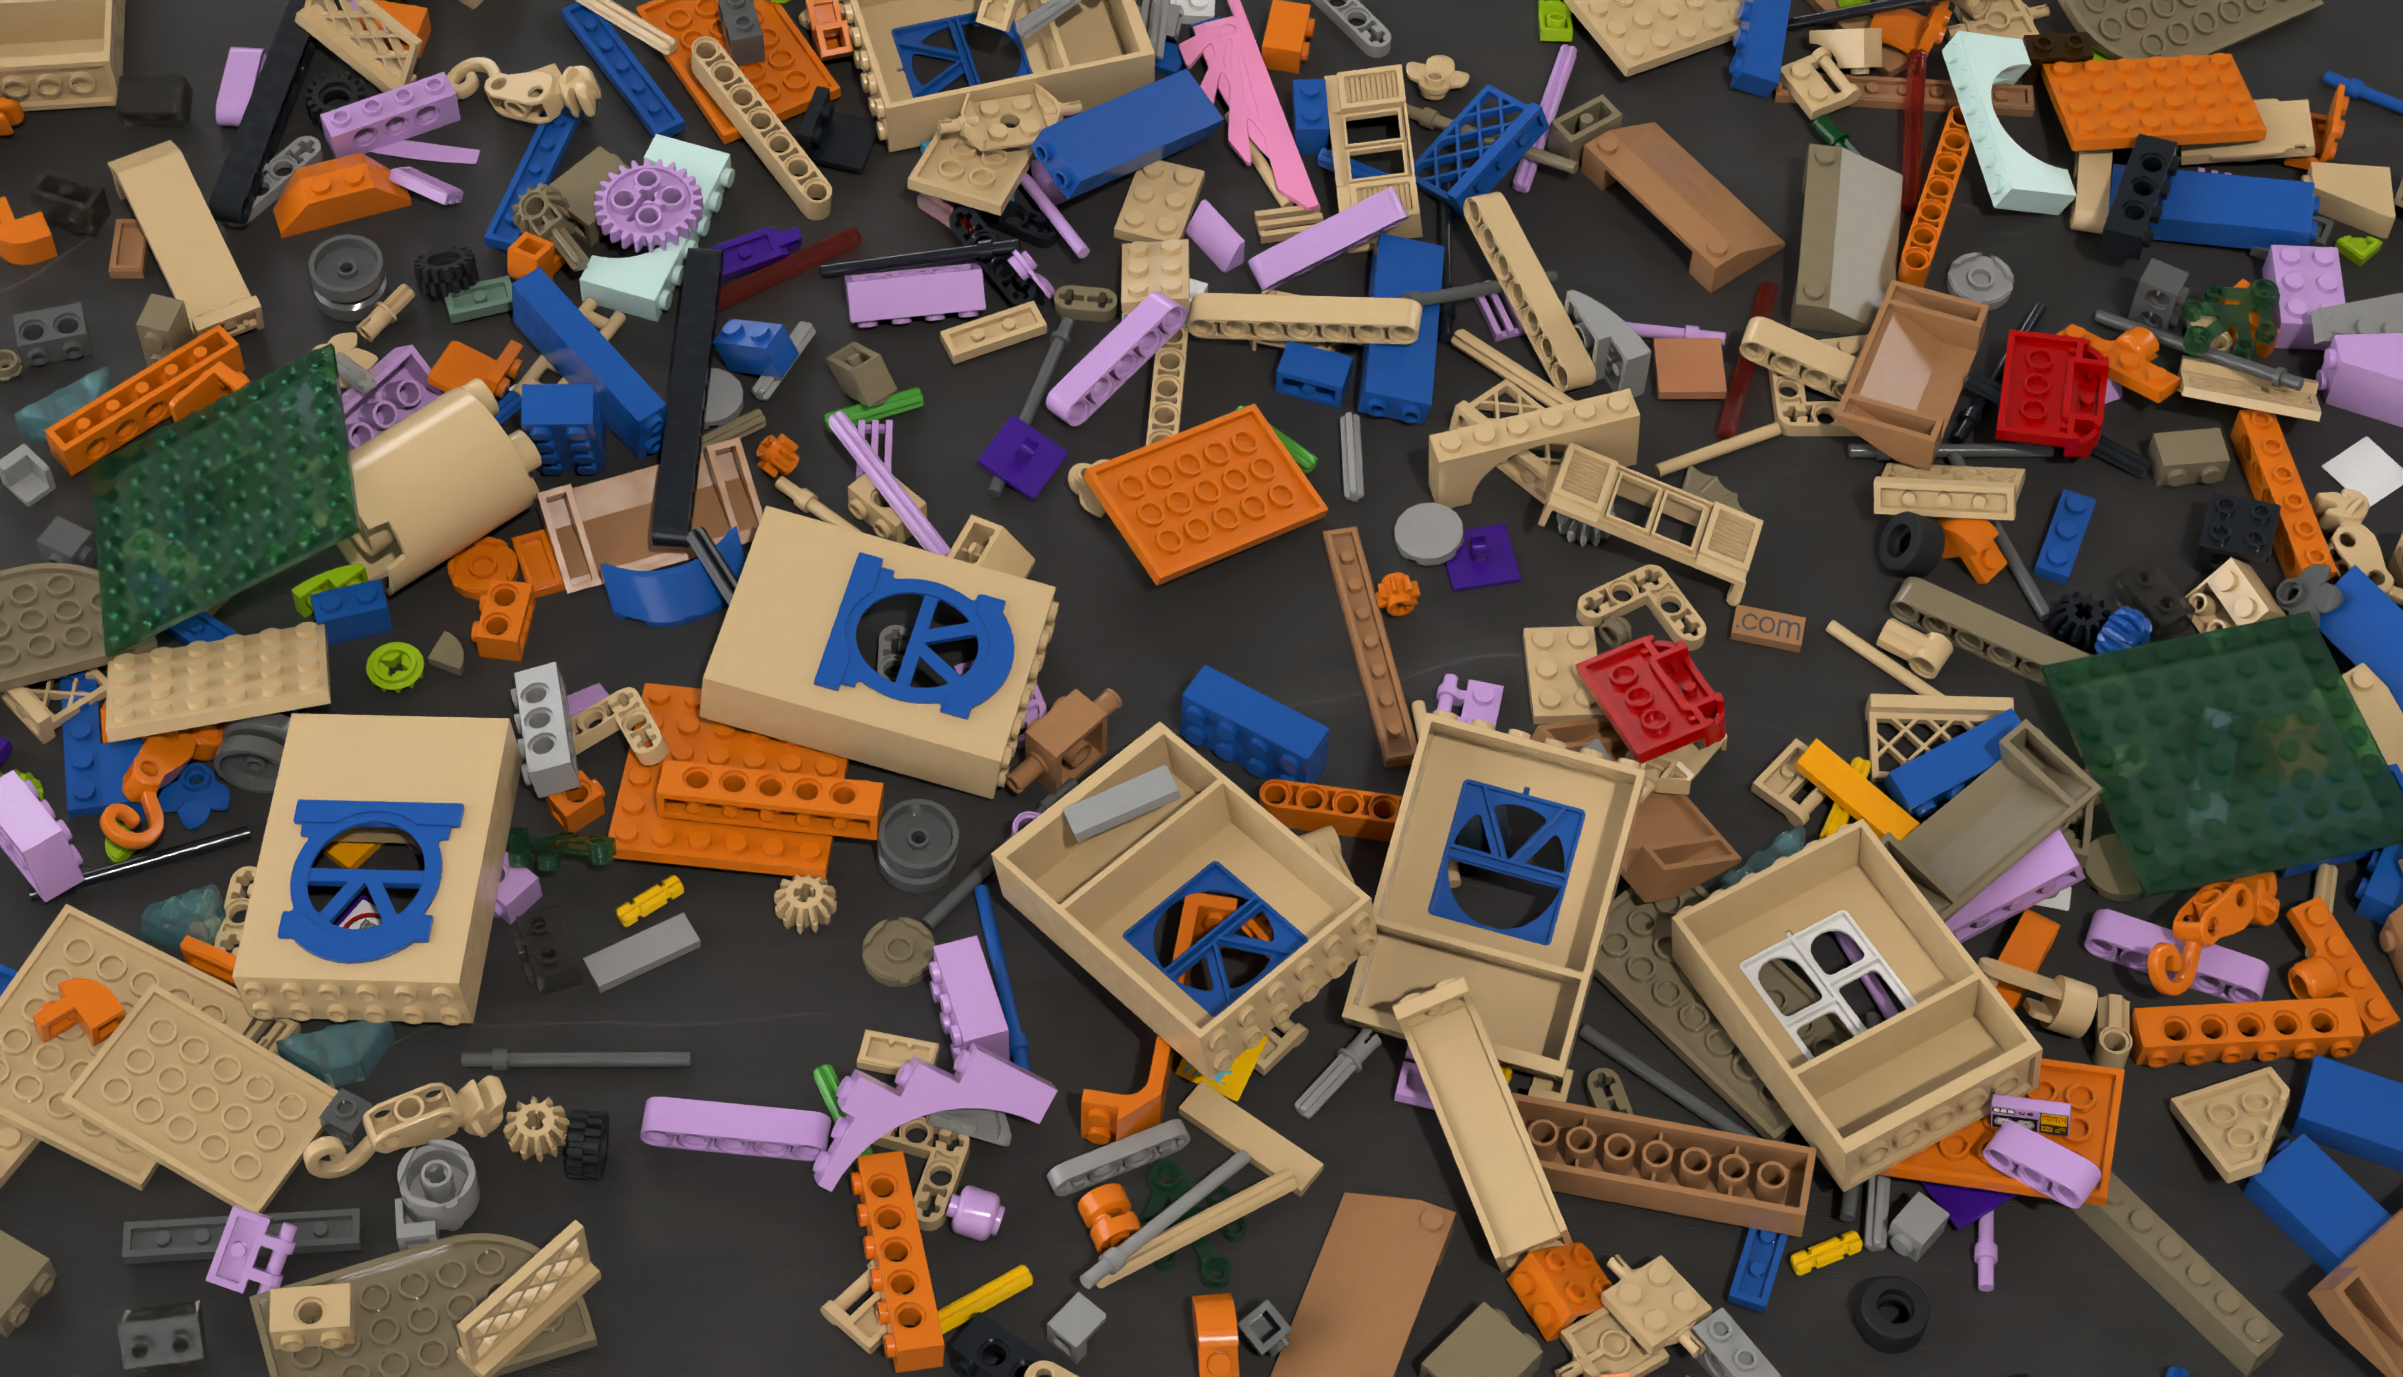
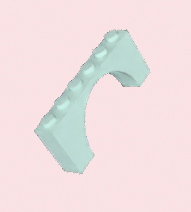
M1958 31L1942 49V54L1994 208L2059 215L2077 196L2068 169L2044 163L2023 150L2004 130L1992 105V87L2002 84L2014 85L2031 66L2023 40Z
M656 134L644 156V160L648 158L650 164L655 165L659 159H662L663 167H667L674 162L676 172L686 168L687 177L695 176L696 185L701 186L704 209H702L703 219L697 220L698 229H689V239L679 236V246L674 245L672 242H667L666 251L658 247L653 250V253L648 252L625 258H607L592 255L579 282L582 301H585L586 298H592L598 306L658 322L663 310L667 311L671 305L676 285L680 286L683 282L688 248H698L701 236L707 235L710 227V218L713 212L719 211L723 193L726 188L732 186L735 170L731 168V158L728 153Z

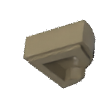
M444 631L428 657L429 665L462 676L465 668L462 645L455 636Z

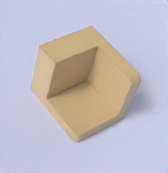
M1566 1069L1563 1082L1535 1075L1528 1096L1567 1102L1574 1070Z

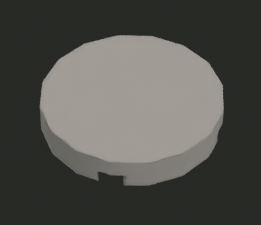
M1978 252L1964 254L1954 260L1946 277V285L1950 295L1990 305L1989 310L1997 309L2008 301L2014 283V275L2006 263L1993 255L1989 258L1982 256V253Z
M719 368L711 369L704 429H709V426L715 425L720 427L736 419L743 410L744 391L740 381L730 372Z
M1434 502L1420 503L1408 508L1399 516L1394 527L1395 543L1400 554L1407 560L1410 558L1415 560L1416 564L1423 566L1439 565L1451 560L1457 554L1456 551L1460 548V545L1462 546L1464 541L1463 523L1458 514L1446 505Z

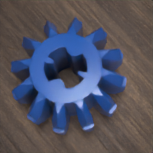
M2128 606L2117 609L2114 615L2109 616L2106 624L2102 625V630L2097 635V642L2095 643L2097 654L2104 661L2118 668L2130 665L2134 659L2138 658L2139 653L2145 649V644L2150 639L2152 631L2150 620L2137 609H2132Z

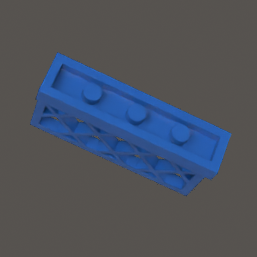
M1487 84L1414 162L1417 187L1452 206L1455 214L1465 219L1463 211L1465 200L1468 197L1489 193L1550 128L1542 107L1534 102L1527 105ZM1490 97L1499 102V107L1482 110V106ZM1521 113L1513 122L1505 123L1506 114ZM1500 117L1499 125L1483 128L1484 119ZM1477 121V130L1461 133V128L1466 123ZM1501 134L1493 144L1484 146V137ZM1478 139L1479 147L1462 151L1461 142ZM1456 144L1455 153L1439 155L1444 146ZM1479 157L1472 167L1463 169L1462 160ZM1457 162L1456 171L1441 174L1440 165ZM1435 168V175L1424 178L1417 176L1423 169ZM1458 179V182L1448 192L1441 189V183Z

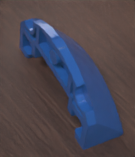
M735 526L729 528L727 534L716 547L739 581L746 560L739 533ZM699 558L677 567L656 571L629 570L607 563L600 565L603 588L612 613L622 620L629 617L645 621L648 627L682 626L689 622L703 620L723 609L728 604Z

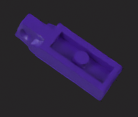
M767 227L709 247L708 249H723L724 266L722 281L782 261V259L789 257V252L802 247V237L797 227L781 233L778 228L771 229V227Z

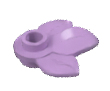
M1015 249L1012 252L1013 256L1008 259L1010 265L1023 281L1030 277L1044 291L1048 299H1053L1055 294L1053 286L1043 275L1033 271L1038 266L1026 250L1020 254Z

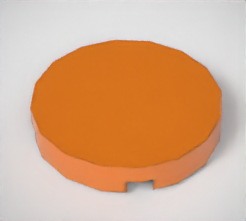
M489 536L480 538L448 560V576L453 588L465 598L480 601L481 593L488 590L490 579L516 581L519 575L518 558L514 550L512 551L503 540Z

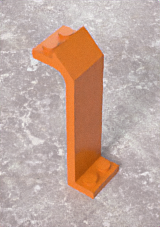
M1205 893L1185 896L1172 962L1234 913L1238 907V899ZM1192 968L1178 978L1180 983L1186 986L1189 985ZM1157 1035L1148 1082L1142 1090L1135 1094L1121 1095L1084 1089L1081 1100V1138L1088 1139L1094 1144L1105 1145L1161 1124L1176 1050Z

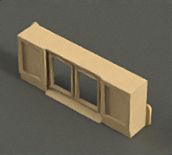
M1402 64L1337 72V75L1324 76V79H1326L1327 106L1339 213L1380 191L1394 187L1409 218L1383 232V234L1407 239L1423 237ZM1398 115L1400 138L1348 144L1346 121ZM1402 149L1404 173L1352 179L1350 156ZM1379 235L1346 251V253L1373 251Z
M1569 443L1559 465H1552L1549 469L1543 486V490L1548 496L1538 525L1544 527L1552 510L1730 582L1731 585L1726 601L1731 606L1739 605L1746 585V575L1749 571L1764 522L1763 520L1719 502H1710L1619 465L1616 460L1574 443ZM1616 494L1651 508L1645 528L1610 515ZM1661 513L1696 526L1690 547L1655 533Z

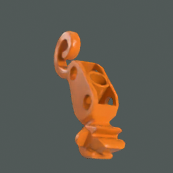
M225 722L150 735L142 745L122 780L124 795L131 802L142 803L147 819V830L141 833H133L122 828L116 820L122 821L128 829H135L140 822V817L131 807L115 803L106 807L100 817L99 824L103 833L114 843L130 849H143L153 845L164 829V814L157 797V791L177 778L191 758L200 761H211L215 758L218 745L223 741L222 734Z
M2252 870L2246 872L2243 876H2237L2233 882H2221L2218 880L2207 882L2178 911L2173 921V935L2184 944L2182 956L2176 946L2164 942L2157 943L2148 954L2147 970L2155 989L2163 995H2181L2191 986L2196 976L2202 948L2212 947L2219 938L2240 932L2247 925L2261 927L2272 925L2278 917L2280 906L2279 899L2275 898L2278 889L2275 873ZM2187 916L2189 921H2183V918ZM2166 971L2177 972V974L2175 975L2174 979L2170 981L2167 977Z

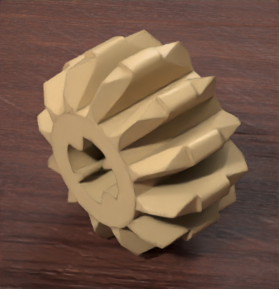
M798 874L792 876L793 881L782 879L780 890H776L774 894V903L776 904L775 914L778 919H783V925L786 929L797 925V931L801 935L805 927L808 926L816 933L819 929L818 922L829 926L831 915L835 914L837 910V902L834 900L836 898V891L833 886L828 885L827 879H822V877L814 879L810 875L800 877Z
M532 1096L528 1105L518 1101L516 1105L517 1112H507V1125L503 1129L504 1136L509 1141V1149L513 1153L520 1152L521 1158L524 1161H527L532 1155H536V1159L541 1163L544 1158L543 1154L546 1153L556 1157L558 1154L557 1146H566L568 1142L567 1133L570 1130L569 1120L565 1118L563 1107L561 1105L554 1107L553 1101L549 1097L542 1103H538L537 1098Z

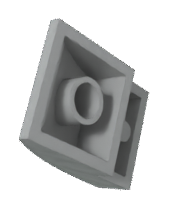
M1576 290L1567 291L1564 309L1593 361L1596 370L1595 381L1604 378L1613 392L1630 388L1633 398L1644 394L1651 351L1645 342L1623 319L1603 304Z

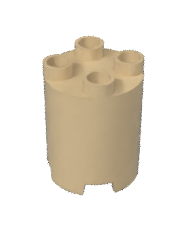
M474 378L460 388L454 387L319 470L309 479L313 501L318 505L334 497L347 530L334 542L350 565L362 563L366 567L369 581L389 576V587L386 589L389 596L528 509L533 504L536 494L539 493L537 484L530 472L542 465L541 456L536 446L522 430H516L507 436L494 418V416L499 414L498 403L487 385L479 378Z

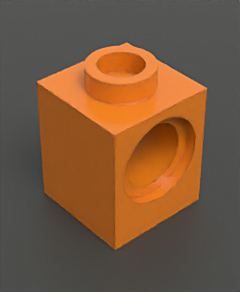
M582 770L579 771L581 787L546 796L548 812L569 836L605 814L603 798L606 797L603 787L595 778L590 780Z

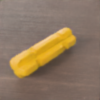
M671 875L661 881L663 885L659 886L656 884L632 899L633 903L626 902L615 910L619 922L624 927H629L639 921L638 916L644 918L667 904L668 901L666 899L670 898L673 900L684 893V886L676 875Z
M1851 1230L1841 1234V1239L1833 1237L1809 1247L1808 1252L1801 1250L1792 1254L1789 1263L1793 1272L1797 1276H1802L1811 1272L1812 1267L1819 1269L1843 1259L1844 1254L1851 1256L1860 1252L1863 1242L1859 1234Z

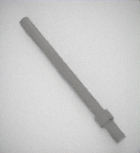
M1243 1149L1238 1151L1117 1248L1110 1247L1099 1256L1098 1263L1080 1276L1082 1285L1090 1289L1108 1274H1116L1126 1266V1260L1247 1165L1251 1161L1249 1154Z

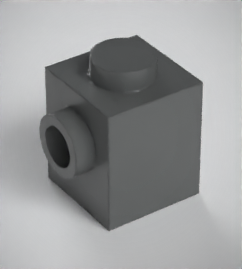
M56 516L36 540L42 560L45 563H66L90 567L98 554L91 531L59 516Z
M1268 1299L1237 1324L1238 1330L1260 1357L1267 1352L1274 1357L1291 1343L1286 1336L1293 1329Z

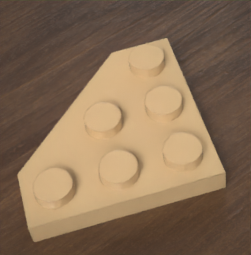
M2270 1066L2171 1098L2170 1111L2228 1184L2262 1172L2289 1103L2290 1089Z

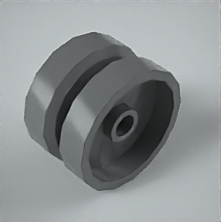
M339 235L323 241L312 252L308 262L309 273L316 304L323 314L339 321H360L375 309L374 305L376 302H384L388 298L389 287L383 255L375 242L359 235Z
M274 713L226 722L222 734L223 741L219 743L214 758V768L218 775L229 784L242 790L258 794H274L291 718L281 713Z
M915 798L901 801L891 807L880 821L876 853L879 872L888 884L902 892L914 894L931 892L946 884L954 873L957 859L959 829L956 819L947 808L932 800Z

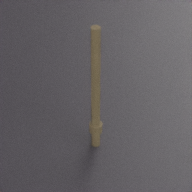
M1407 104L1408 118L1418 121L1422 127L1431 130L1435 128L1445 130L1453 121V119L1441 116L1439 111L1428 107L1420 109ZM1465 124L1461 128V133L1477 130L1478 128ZM1500 135L1484 137V144H1493ZM1533 146L1523 156L1524 158L1571 174H1576L1579 167V162Z

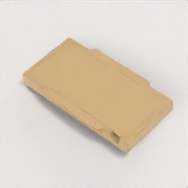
M2275 98L2253 100L2267 129L2265 140L2180 145L2181 165L2232 161L2249 162L2259 159L2315 155V141L2308 99L2279 101Z

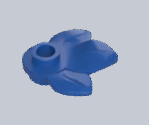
M192 763L185 767L179 776V780L171 782L162 788L158 795V800L163 813L178 812L182 825L188 830L193 831L206 824L212 810H228L230 793L224 784L216 781L215 774L209 767L201 763ZM196 781H203L199 784L192 785Z

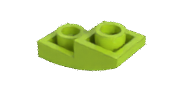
M1538 0L1540 41L1572 42L1573 27L1569 7L1563 0Z
M362 563L338 567L302 582L291 589L296 610L306 618L314 612L310 598L311 594L368 582L366 567Z

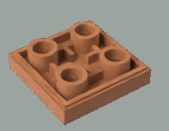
M1653 338L1652 350L1658 399H1726L1727 387L1721 338Z

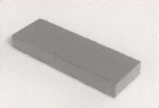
M1165 764L1063 808V811L1078 843L1181 798V795Z
M683 912L583 958V964L599 993H602L700 948L701 942Z

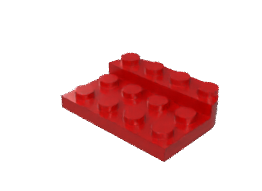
M2009 329L1995 439L2064 447L2063 456L2065 457L2076 456L2086 458L2090 456L2092 449L2098 444L2101 437L2110 364L2108 356L2104 357L2096 349L2090 347L2091 340L2085 338Z
M1648 635L1576 664L1577 675L1636 761L1640 764L1698 740H1701L1705 747H1708L1715 742L1723 740L1726 735L1723 696L1721 692L1715 693L1690 659L1688 646L1680 639L1677 643L1654 641V635Z

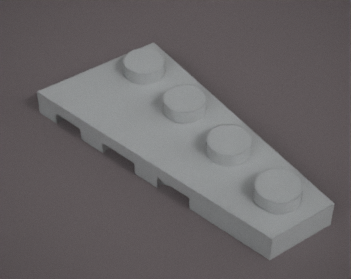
M2403 293L2328 306L2312 311L2314 344L2330 346L2334 335L2403 333Z

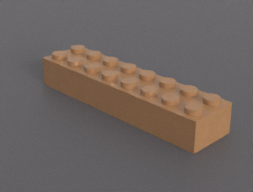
M1512 1093L1552 1191L1802 1237L1817 1148Z

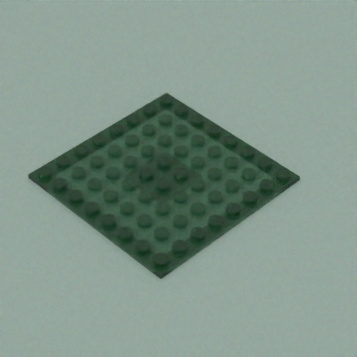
M332 343L311 351L308 355L289 365L281 366L277 371L259 380L250 382L244 388L230 395L223 396L216 402L198 411L191 412L185 418L160 428L148 437L138 442H133L126 448L108 457H103L90 466L105 654L110 658L361 532L336 353Z
M2309 611L2043 665L2041 668L2090 777L2103 788V792L2099 797L2146 898L2403 843V794Z

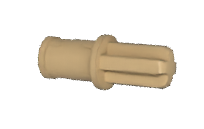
M401 284L384 302H376L374 305L375 309L356 326V330L365 340L368 339L369 342H373L390 323L394 324L397 321L396 315L415 297L413 290L408 285Z

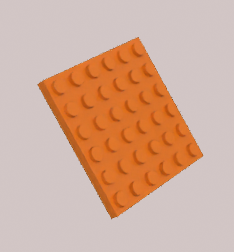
M645 683L642 699L668 743L669 751L666 757L659 763L644 765L639 761L631 746L629 747L605 846L606 857L795 876L798 874L800 877H806L810 875L811 878L822 877V879L826 880L834 836L658 817L656 791L664 760L688 761L748 769L757 768L767 771L794 772L805 775L831 776L846 779L850 759L699 717L701 688ZM646 721L636 724L634 731L644 726ZM651 740L644 743L647 749L653 746Z

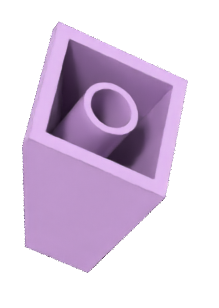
M2403 333L2334 335L2330 348L2325 350L2322 368L2316 373V380L2319 383L2318 390H2322L2325 404L2403 428Z

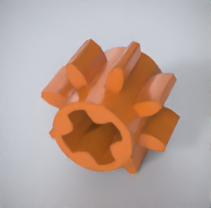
M783 433L778 438L770 435L761 442L757 449L756 455L761 459L757 466L773 478L778 473L787 476L795 469L800 457L795 453L799 446Z
M1400 572L1391 573L1385 576L1381 583L1377 585L1379 591L1375 593L1378 607H1386L1387 613L1392 616L1407 615L1413 611L1414 605H1418L1417 597L1421 596L1417 581L1410 582L1409 575Z

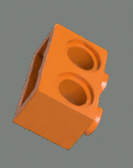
M490 579L487 592H482L480 596V620L474 621L471 633L472 642L477 644L479 657L521 662L536 607L532 583Z

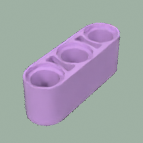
M230 48L216 103L217 125L239 127L267 58L265 49Z
M2005 1121L1983 1151L1985 1160L1998 1171L2074 1209L2081 1208L2102 1177L2098 1167L2088 1159L2013 1121Z

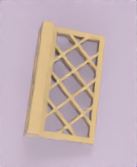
M306 0L304 8L296 13L295 22L383 93L416 81L417 76L413 71L422 40L372 0H353L358 10L353 9L350 0H339L343 10H338L334 0ZM358 18H363L368 30H363ZM374 18L381 23L384 30L378 29ZM383 38H388L393 50H388ZM399 38L410 46L409 50L403 49Z
M2182 355L2178 372L2181 382L2180 389L2177 390L2181 392L2182 396L2320 422L2322 411L2316 397L2319 385L2317 380L2304 378V385L2300 391L2285 386L2277 388L2272 386L2270 381L2208 360Z
M1506 378L1472 402L1468 403L1463 400L1457 404L1449 430L1500 419L1499 412L1517 413L1518 415L1544 409V407ZM1503 393H1507L1516 400V403L1498 402V397ZM1478 410L1493 411L1494 418H1487ZM1553 443L1533 447L1530 449L1543 450L1544 458L1537 457L1527 449L1507 458L1496 467L1545 505L1548 496L1543 490L1550 467L1552 465H1559L1561 461L1560 459H1551L1550 451L1565 452L1569 443Z
M1887 463L1881 477L1876 476L1874 480V514L1897 515L1898 513L1909 511L1921 516L2014 521L2016 517V503L2025 481V469L1932 465L1930 470H1926L1905 463Z
M97 668L88 670L89 672L85 674V678L95 679L100 687L91 693L75 692L79 685L78 678H74L71 691L52 690L54 680L60 679L58 677L47 680L45 690L30 689L26 685L0 692V699L44 745L56 737L54 729L81 712L79 707L88 701L89 705L97 700L99 702L107 697V678ZM70 695L67 708L55 715L48 709L50 700L68 699ZM74 695L84 696L73 703Z
M1870 694L1865 706V721H1868L1869 761L1871 763L1870 782L1885 781L1889 772L1879 771V759L1886 752L1902 766L1919 757L1922 753L1925 754L1931 751L1928 747L1939 737L1945 742L1953 739L1945 732L1952 725H1961L1968 731L2010 708L2014 710L2013 698ZM1877 723H1890L1899 733L1888 743L1877 733ZM1916 724H1926L1935 734L1923 743L1910 730ZM1903 736L1918 748L1908 759L1893 747ZM1878 744L1882 747V749L1879 752Z
M576 1219L456 1325L462 1345L456 1351L457 1357L478 1377H492L601 1279L600 1270L590 1261L584 1227Z

